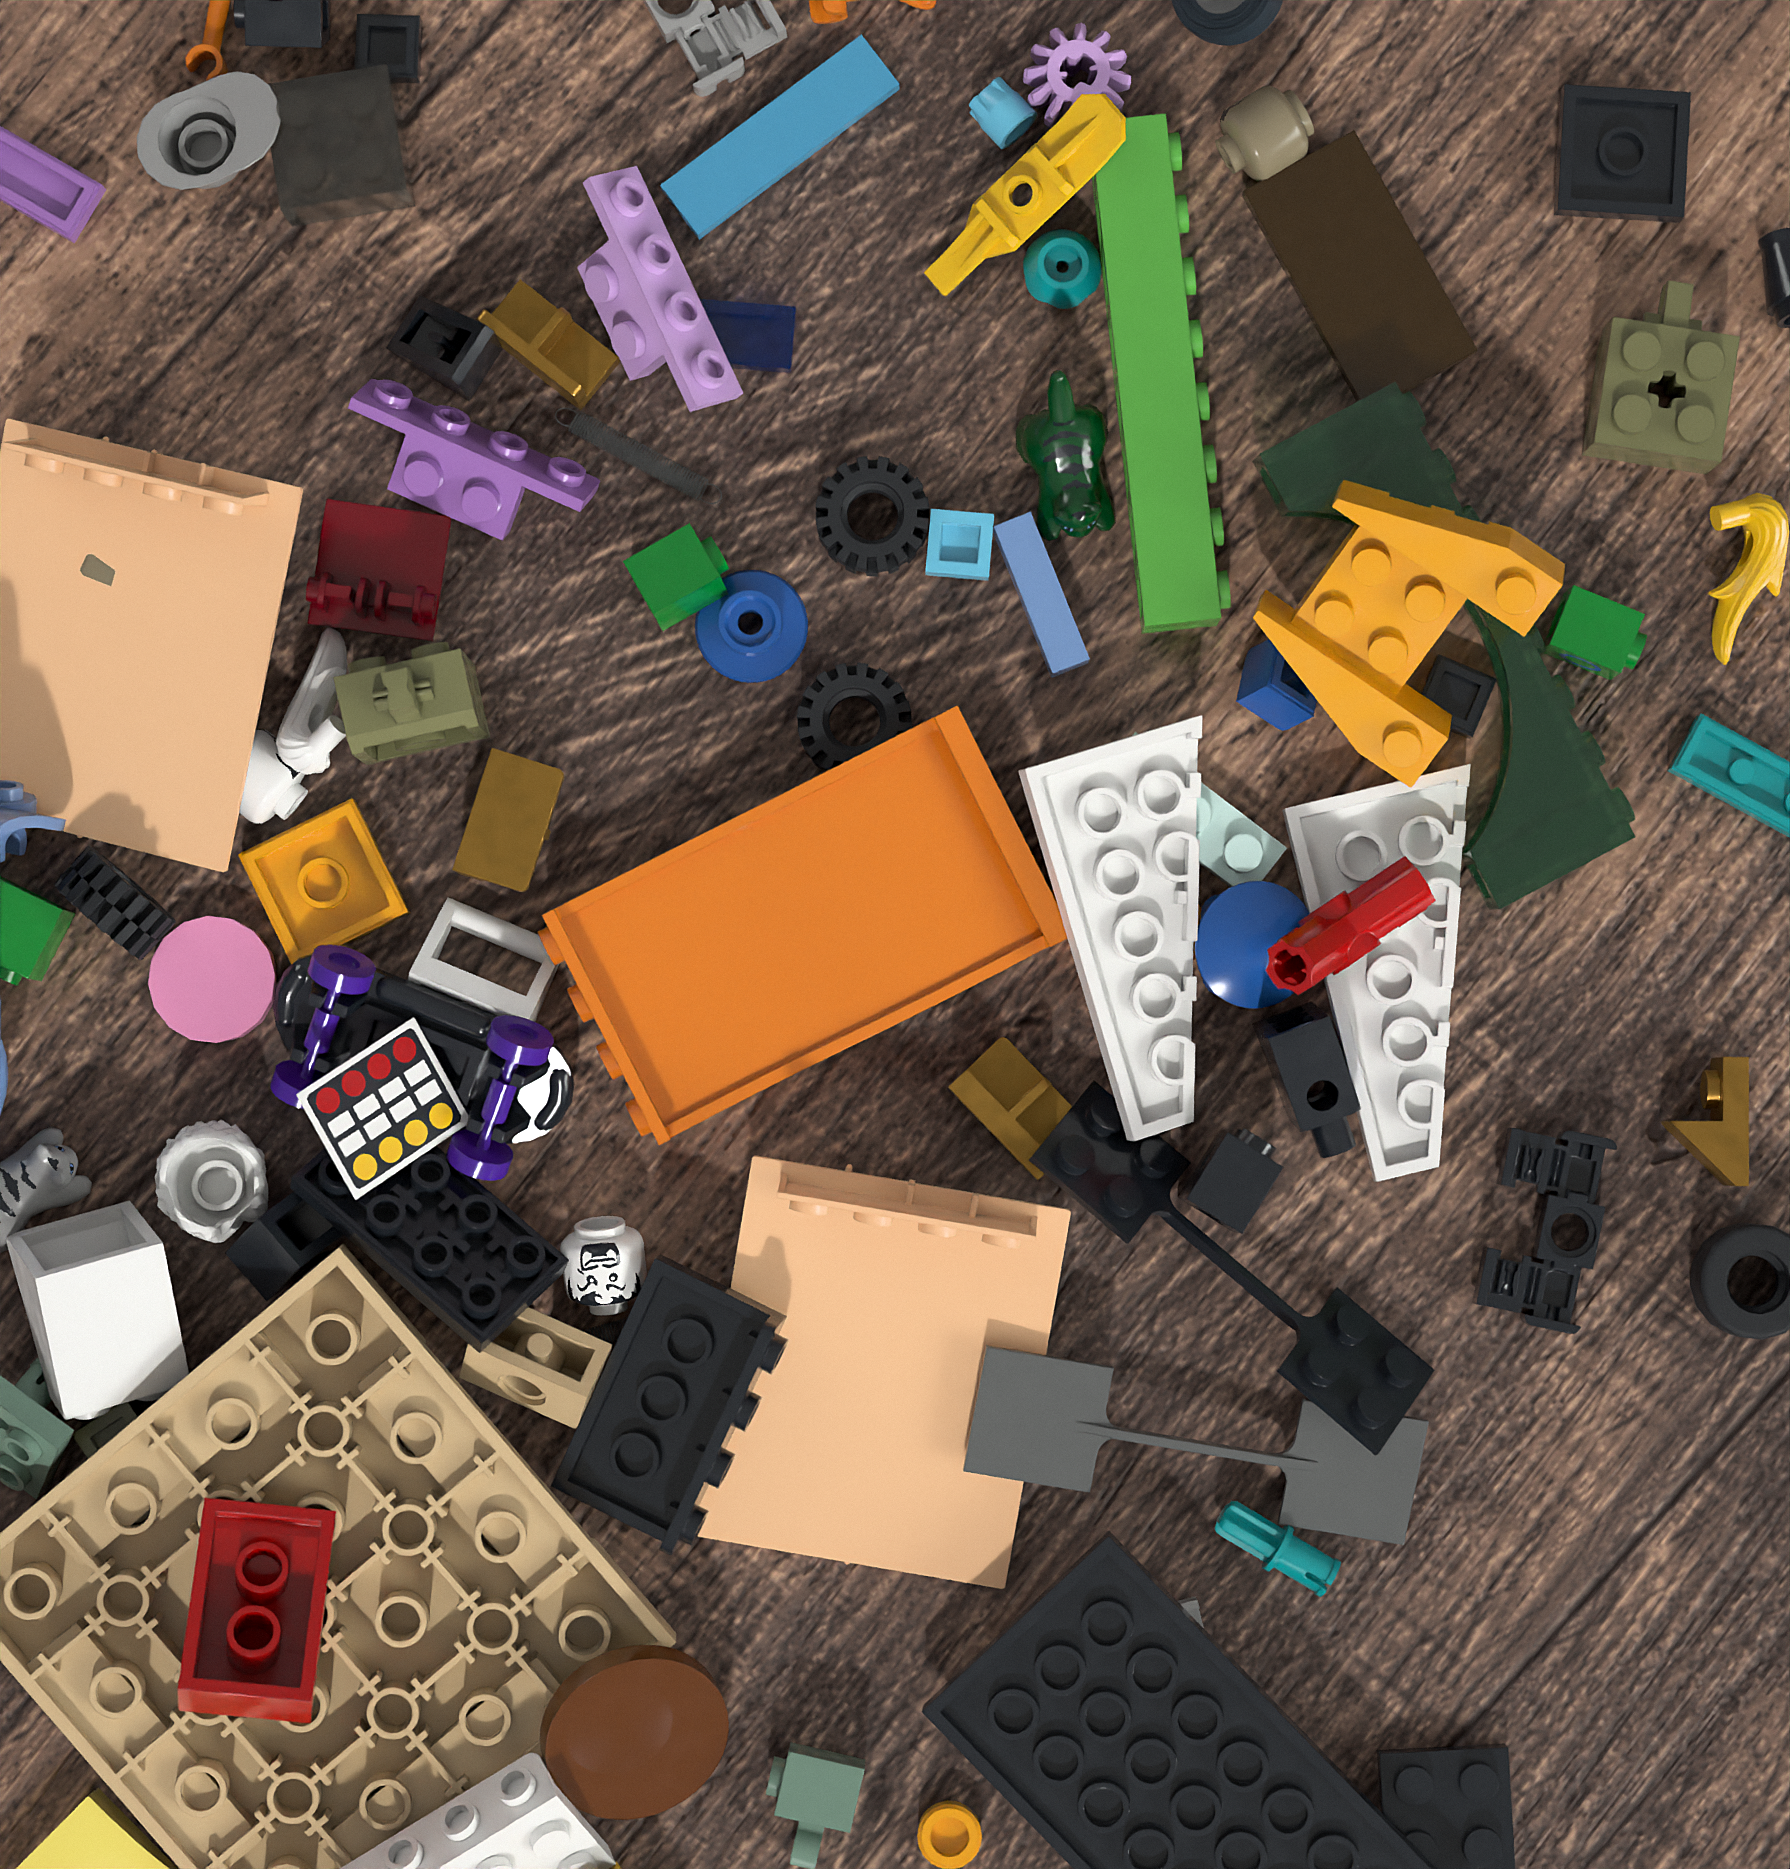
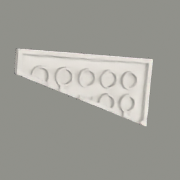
M1202 715L1018 771L1126 1138L1129 1141H1137L1194 1122L1195 1044L1191 1041L1192 1001H1196L1197 976H1193V943L1198 940L1200 840L1196 838L1197 798L1201 797V773H1197L1198 739L1202 738Z
M1471 764L1422 775L1412 788L1401 781L1282 810L1305 905L1309 914L1346 890L1349 894L1404 856L1419 870L1436 899L1434 903L1427 907L1428 909L1379 939L1382 944L1338 974L1333 975L1331 973L1324 978L1341 1051L1361 1106L1357 1116L1374 1182L1439 1167L1445 1097L1446 1050L1449 1046L1450 1033L1449 1012L1451 988H1453L1461 894L1459 886L1462 847L1465 842L1466 796L1467 787H1469Z

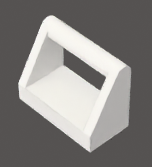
M448 897L409 972L408 980L497 1016L513 1015L535 1022L559 964L556 966L553 964L538 934ZM453 926L542 963L527 995L524 996L438 960L451 927Z

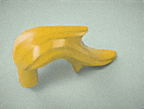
M1760 493L1749 495L1741 500L1712 506L1710 509V521L1715 530L1720 531L1742 525L1744 531V548L1736 568L1723 584L1708 592V595L1718 599V606L1712 623L1711 637L1715 656L1723 665H1726L1729 661L1735 634L1742 617L1759 591L1766 586L1772 595L1778 596L1780 593L1789 537L1788 518L1779 502L1774 500L1772 496Z

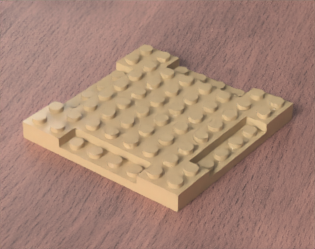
M344 1243L0 1532V1661L180 1869H340L524 1755L536 1753L542 1757L540 1750V1727L545 1709L558 1687L580 1666L603 1653L622 1647L659 1645L670 1648L676 1643V1632L596 1538L594 1536L591 1538L427 1347L425 1344L426 1339ZM204 1498L336 1511L311 1723L179 1711L177 1689Z

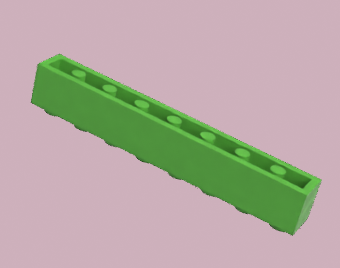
M1166 113L1127 117L1125 142L1092 177L1141 634L1217 626L1221 620V609L1231 607L1227 570L1216 571L1214 546L1224 545L1220 507L1209 508L1207 483L1217 482L1215 451L1213 444L1202 445L1200 421L1210 420L1209 394L1206 382H1195L1193 358L1203 357L1202 331L1200 320H1189L1186 296L1196 295L1195 268L1193 257L1182 258L1179 233H1189L1188 204L1185 194L1175 195L1172 171L1182 170L1181 141L1179 132L1168 133Z

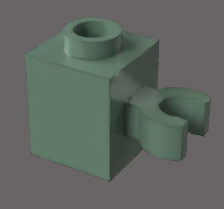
M790 1742L787 1759L774 1756L765 1795L778 1798L774 1816L799 1821L791 1853V1865L815 1869L824 1827L850 1833L864 1775L865 1759Z

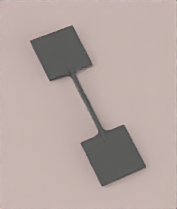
M986 1345L963 1472L1090 1493L1098 1450L1107 1440L1117 1439L1278 1466L1283 1470L1286 1478L1278 1524L1404 1545L1429 1421L1426 1419L1404 1416L1380 1453L1375 1456L1311 1400L1302 1399L1295 1437L1291 1446L1279 1453L1259 1451L1118 1427L1112 1424L1106 1415V1406L1114 1370L1113 1366Z

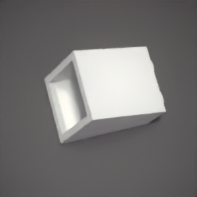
M130 1201L22 1230L6 1237L49 1396L65 1420L71 1418L80 1420L97 1418L106 1414L112 1406L136 1399L140 1401L158 1400L189 1374L163 1242Z

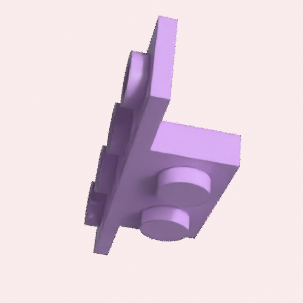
M629 167L587 178L583 185L609 241L577 268L584 281L587 294L592 299L611 339L612 347L620 358L629 380L649 376L667 362L690 412L737 399L743 394V391L638 167Z

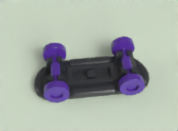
M339 945L318 946L313 950V953L300 957L284 971L276 986L273 1002L275 1024L284 1045L290 1051L291 1059L278 1063L275 1068L270 1088L276 1097L289 1105L304 1109L296 1095L297 1093L414 1017L468 1114L467 1125L453 1134L446 1153L448 1162L467 1176L487 1181L504 1178L513 1159V1151L507 1144L528 1142L547 1134L561 1122L572 1103L575 1087L572 1067L562 1049L554 1043L552 1034L542 1025L519 1016L494 1015L378 969L368 957L356 950Z

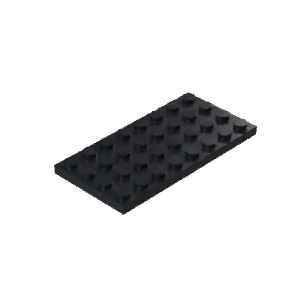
M1110 1531L1100 1538L933 1695L922 1708V1713L1073 1869H1436Z

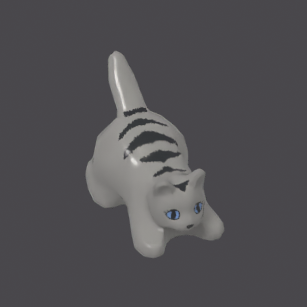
M50 1126L40 1131L19 1150L0 1162V1253L8 1250L6 1237L25 1230V1226L31 1217L53 1208L78 1202L91 1192L92 1182L84 1175H75L78 1167L76 1153L70 1147L62 1145L64 1136L58 1128Z

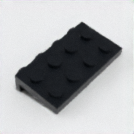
M661 1254L654 1259L551 1487L661 1541L662 1544L659 1550L670 1556L682 1542L692 1546L709 1513V1510L699 1506L709 1485L719 1489L734 1460L735 1453L726 1449L735 1428L744 1432L747 1430L761 1402L762 1397L752 1392L762 1370L772 1375L788 1344L789 1339L779 1335L787 1316Z

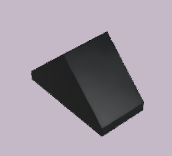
M419 296L386 349L470 401L502 352L503 347L495 332L487 325L423 296Z

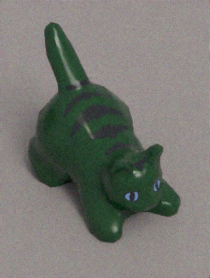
M1056 370L1051 374L1047 388L1048 409L1042 410L1037 415H1025L1016 428V450L1024 463L1030 464L1038 475L1039 496L1036 524L1041 538L1047 541L1056 540L1061 530L1071 537L1082 538L1090 534L1094 526L1101 531H1110L1116 524L1115 510L1100 469V462L1105 451L1109 433L1105 417L1096 406L1091 404L1083 406L1074 404L1072 389L1064 372Z

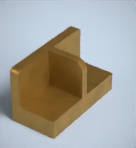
M521 279L492 314L483 309L476 318L477 321L487 325L495 332L505 351L579 410L584 408L620 363L619 357L576 324L567 310L563 307L557 309Z
M491 748L452 870L480 881L485 880L519 892L527 891L544 840H549L551 834L548 827L564 780L562 770Z
M1001 1037L948 1088L1036 1180H1039L1044 1175L1029 1159L1072 1106L1007 1038Z

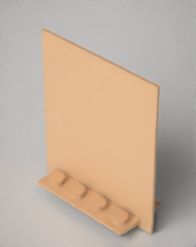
M7 419L0 449V780L22 783L24 785L23 791L34 794L37 798V814L66 819L64 832L75 834L78 838L87 837L203 868L226 872L229 867L303 488L209 466L205 463H196L163 455L162 453H157L156 450L150 452L111 443L108 437H103V439L90 438L14 419ZM87 554H93L115 570L111 586L86 577L81 573L80 568Z
M753 1156L731 1289L786 1315L787 1318L779 1335L789 1340L772 1375L762 1370L752 1392L762 1397L761 1402L747 1430L744 1432L735 1428L726 1449L735 1453V1457L719 1489L709 1485L699 1506L709 1510V1513L697 1537L842 1561L846 1565L854 1563L1004 1589L1024 1482L963 1472L964 1460L986 1345L1046 1355L1071 1215L1070 1209L915 1183L913 1179L903 1181L852 1172L851 1164H848L844 1171Z

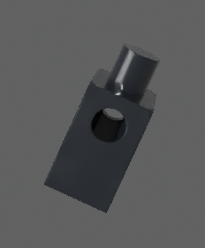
M1310 1001L1252 1023L1291 1123L1300 1132L1311 1131L1320 1158L1336 1156L1354 1148L1356 1142L1346 1116L1361 1110V1106L1329 1015ZM1323 1080L1324 1086L1322 1091L1314 1097H1308L1307 1092L1311 1085Z

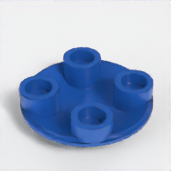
M1265 881L1240 883L1228 888L1221 894L1213 895L1207 899L1201 908L1198 940L1195 941L1196 962L1203 979V984L1207 990L1226 1002L1244 1008L1272 1006L1294 993L1292 990L1286 988L1278 989L1267 974L1266 968L1269 965L1267 949L1276 944L1278 939L1296 927H1300L1298 921L1309 915V911L1303 902L1288 889Z

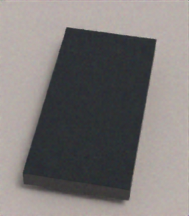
M437 1146L356 1200L326 1147L291 1178L290 1189L479 1353L564 1273L569 1262L567 1257L475 1178L455 1169L448 1162L446 1153Z

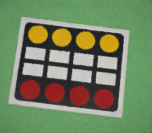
M414 1017L296 1094L355 1200L466 1126L468 1114Z

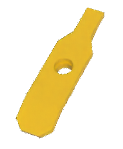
M1081 94L1064 116L973 203L963 232L924 272L942 295L947 296L984 259L1016 251L1082 188L1125 142L1126 117L1107 95ZM1028 183L1033 191L1030 202L1025 206H1016L1012 199L1014 190L1018 185Z

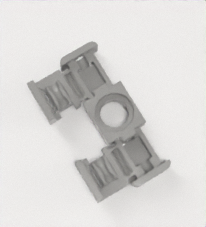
M643 0L666 43L674 39L677 40L699 81L693 84L696 95L700 97L708 96L717 91V84L727 79L731 83L744 74L743 57L733 62L732 59L736 56L743 54L747 60L787 38L786 28L770 0H746L744 4L735 9L732 8L730 11L724 5L718 8L719 14L717 15L711 0H693L690 8L680 14H669L663 11L658 5V0ZM756 2L771 28L765 29L752 3ZM699 29V32H697L696 34L692 36L689 35L693 31Z

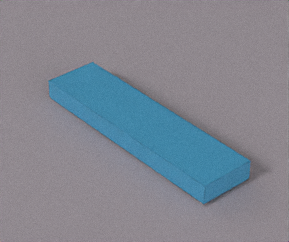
M861 34L660 185L661 191L700 240L900 90V84Z

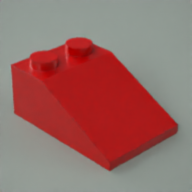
M204 1498L177 1689L179 1711L311 1723L336 1511Z

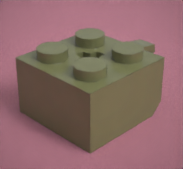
M1668 280L1661 289L1657 314L1645 312L1642 321L1612 317L1603 328L1596 356L1582 455L1705 475L1721 463L1740 336L1703 331L1702 321L1690 319L1694 284ZM1655 385L1664 387V394L1672 398V401L1665 408L1658 406L1659 398L1657 395L1648 393Z
M448 642L427 644L412 649L411 660L387 664L386 657L384 656L365 658L349 663L347 665L349 674L333 677L345 734L352 755L366 765L489 738L490 733L475 666L461 649L450 650Z

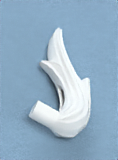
M327 627L320 637L313 658L294 698L287 708L276 738V746L282 761L301 774L322 773L324 769L330 766L329 752L346 736L343 721L332 715L338 699L333 677L346 674L347 651L341 634L331 627Z

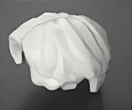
M212 1120L208 1123L199 1121L194 1126L182 1128L175 1139L166 1140L167 1145L157 1158V1172L155 1174V1192L158 1197L157 1206L172 1221L176 1222L181 1230H185L192 1234V1236L213 1243L224 1242L240 1228L243 1221L255 1222L257 1218L267 1212L268 1183L264 1160L265 1155L262 1150L254 1146L251 1139L236 1124L230 1126L222 1120L218 1122Z

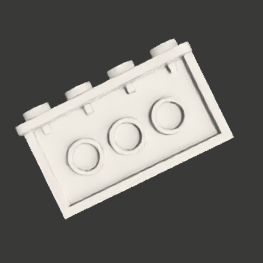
M528 1753L340 1869H609L616 1863L606 1842L555 1785L543 1759L536 1753Z

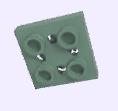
M36 1358L30 1364V1368L15 1385L0 1376V1481L13 1490H24L35 1499L52 1482L74 1431L45 1409L52 1399L49 1396L47 1385L44 1381L45 1378L39 1358Z

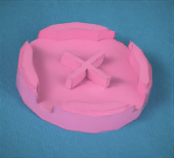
M205 916L183 922L163 938L151 959L148 986L154 1008L169 1028L190 1040L220 1043L244 1037L264 1021L274 1002L277 986L276 964L272 951L256 931L234 919Z

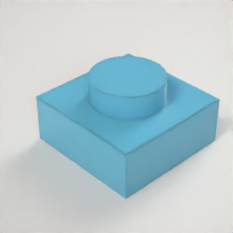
M931 509L925 575L988 581L994 514Z

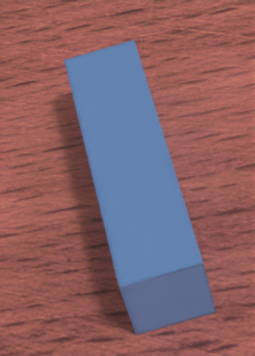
M1031 512L995 525L993 527V534L1051 678L1088 664L1090 658Z

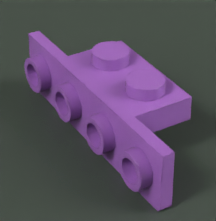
M370 379L351 397L348 409L406 434L387 488L388 490L502 541L512 528L525 488L581 512L596 494L600 484V480L587 474L584 467L579 463L564 457H548L528 448L527 442L515 434L504 431L492 432L470 422L469 416L463 411L450 406H434L414 397L412 391L403 384L392 380L378 381Z

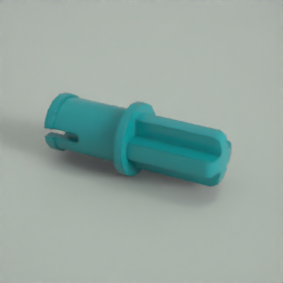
M1238 1501L1228 1503L1217 1518L1215 1524L1217 1534L1262 1560V1569L1268 1572L1275 1568L1312 1590L1318 1597H1322L1326 1593L1328 1587L1325 1586V1583L1331 1586L1338 1574L1341 1561L1328 1556L1293 1535L1294 1527L1290 1525H1285L1281 1528Z

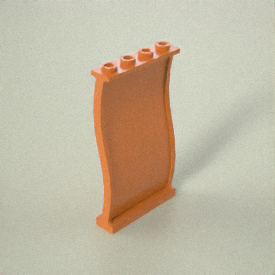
M958 705L544 913L542 917L547 927L538 931V935L553 964L556 966L565 961L577 983L567 988V991L580 1018L584 1023L594 1018L606 1040L596 1045V1048L609 1075L613 1080L623 1075L635 1097L627 1101L625 1105L638 1132L642 1137L652 1132L659 1145L746 1098L957 995L1045 948L1052 947L1068 939L1058 905Z

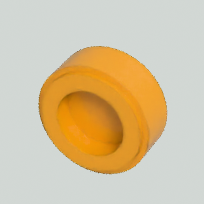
M942 1801L932 1805L922 1815L918 1824L917 1840L921 1853L931 1864L943 1869H956L968 1864L977 1855L982 1840L981 1826L976 1814L968 1806L957 1801Z

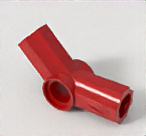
M1404 856L1349 894L1346 890L1298 921L1299 928L1296 927L1267 949L1269 965L1266 968V972L1278 989L1286 988L1300 995L1329 974H1338L1382 944L1379 939L1428 909L1427 907L1434 903L1436 899L1419 870Z

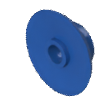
M743 570L721 578L728 594L696 612L695 617L696 641L705 660L720 674L740 682H763L781 675L799 658L807 640L808 618L802 599L789 583L769 572ZM747 614H756L763 620L761 630L753 635L744 634L739 629V622L742 617Z

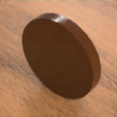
M659 1645L622 1647L603 1653L586 1662L569 1675L558 1687L550 1699L542 1718L540 1750L553 1782L577 1809L596 1817L613 1820L648 1817L666 1811L686 1800L712 1775L723 1756L729 1733L728 1712L715 1680L708 1670L693 1657L679 1650Z

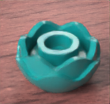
M1057 229L1046 232L1029 246L1023 259L1025 284L1029 293L1036 300L1048 303L1059 309L1076 307L1097 290L1101 281V262L1096 247L1084 235L1072 230ZM1061 262L1066 263L1068 270L1065 273H1060L1056 269L1057 264Z

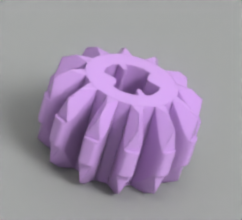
M1078 23L1075 25L1073 40L1068 41L1064 33L1055 27L1050 31L1049 35L1052 49L1039 44H1035L1032 47L1030 57L1038 66L1024 69L1023 82L1037 88L1028 95L1027 103L1032 108H1041L1050 104L1044 116V124L1048 127H1053L1081 94H1106L1120 112L1122 111L1124 101L1116 92L1130 89L1131 76L1125 72L1118 71L1126 63L1127 59L1123 49L1104 53L1110 42V34L1107 31L1097 34L1093 42L1086 41V25ZM1080 69L1088 73L1087 84L1080 82L1074 89L1066 85L1067 74L1075 76Z

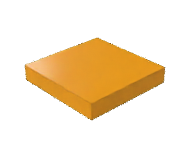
M353 798L238 854L291 964L298 958L313 953V950L318 946H345L410 914L375 839Z

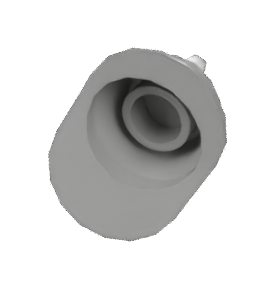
M236 71L216 76L190 89L173 94L153 106L143 118L136 138L138 158L147 174L163 186L179 190L220 187L231 181L239 171L248 168L264 157L275 142L281 122L279 101L271 86L255 74Z

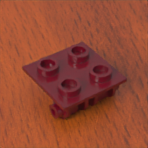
M326 499L315 576H309L306 587V601L311 602L307 624L434 642L452 518L445 515Z

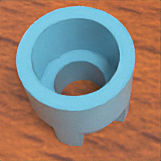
M1001 77L995 78L990 85L983 89L969 103L972 109L970 114L979 123L981 129L1001 149L1007 148L1017 141L1030 128L1037 117V112L1018 92L1011 89Z

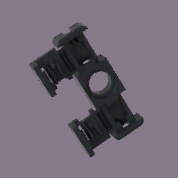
M1507 1128L1496 1184L1515 1188L1516 1180L1537 1184L1535 1192L1544 1194L1532 1257L1540 1258L1541 1260L1540 1263L1531 1262L1532 1257L1522 1255L1521 1263L1501 1259L1502 1250L1483 1247L1472 1303L1517 1313L1521 1312V1307L1529 1308V1315L1520 1313V1318L1525 1324L1575 1334L1581 1329V1326L1570 1324L1581 1268L1593 1270L1606 1208L1595 1205L1605 1150H1617V1145L1611 1139L1575 1131L1559 1132L1555 1138L1522 1131L1517 1128ZM1556 1138L1565 1140L1564 1146L1555 1144ZM1545 1189L1555 1191L1554 1196L1546 1195ZM1565 1213L1577 1215L1583 1221L1586 1228V1236L1583 1243L1571 1251L1559 1248L1551 1237L1553 1222Z

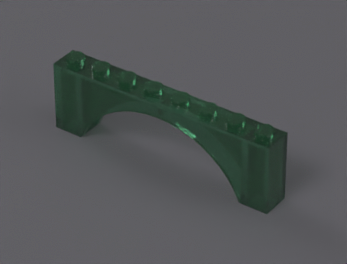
M1396 382L1263 451L1252 461L1281 517H1310L1333 520L1354 526L1356 524L1354 521L1332 507L1339 485L1343 480L1389 492V496L1429 508H1431V505L1455 511L1454 515L1481 522L1469 504L1461 507L1450 486L1456 482V476L1448 458L1440 448L1431 450L1420 429L1426 426V419L1419 403L1411 392L1408 391L1402 394ZM1467 598L1462 606L1478 630L1489 655L1495 678H1497L1496 682L1501 705L1502 739L1495 785L1487 808L1474 834L1462 850V859L1488 909L1497 910L1635 838L1636 836L1629 823L1635 821V814L1621 789L1615 787L1611 790L1599 767L1604 765L1606 761L1596 739L1588 730L1581 733L1570 713V710L1574 709L1576 704L1569 687L1559 674L1552 677L1539 655L1546 651V647L1535 624H1533L1525 636H1522Z

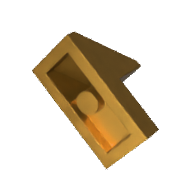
M1749 1057L1711 1058V1070H1703L1700 1083L1701 1104L1704 1109H1711V1121H1661V1124L1723 1186H1749Z

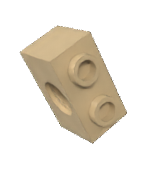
M528 1307L481 1353L468 1344L459 1378L577 1429L604 1371L612 1344Z

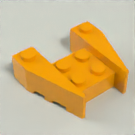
M1343 480L1337 489L1332 507L1356 524L1295 609L1265 589L1260 596L1253 619L1356 751L1412 788L1448 740L1453 715L1408 686L1406 681L1467 598L1522 636H1525L1562 587L1565 564L1513 528L1490 521L1488 524L1454 515L1455 511L1431 505V508L1391 497L1389 492Z

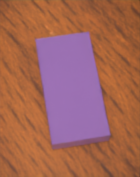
M0 126V201L75 244L104 195L105 187Z

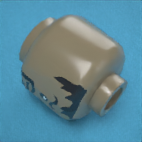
M1266 85L1223 111L1220 118L1223 136L1215 140V144L1222 160L1233 174L1243 169L1252 179L1262 181L1306 156L1309 149L1308 137L1314 134V127L1305 107L1293 91L1287 90L1282 93L1277 88Z

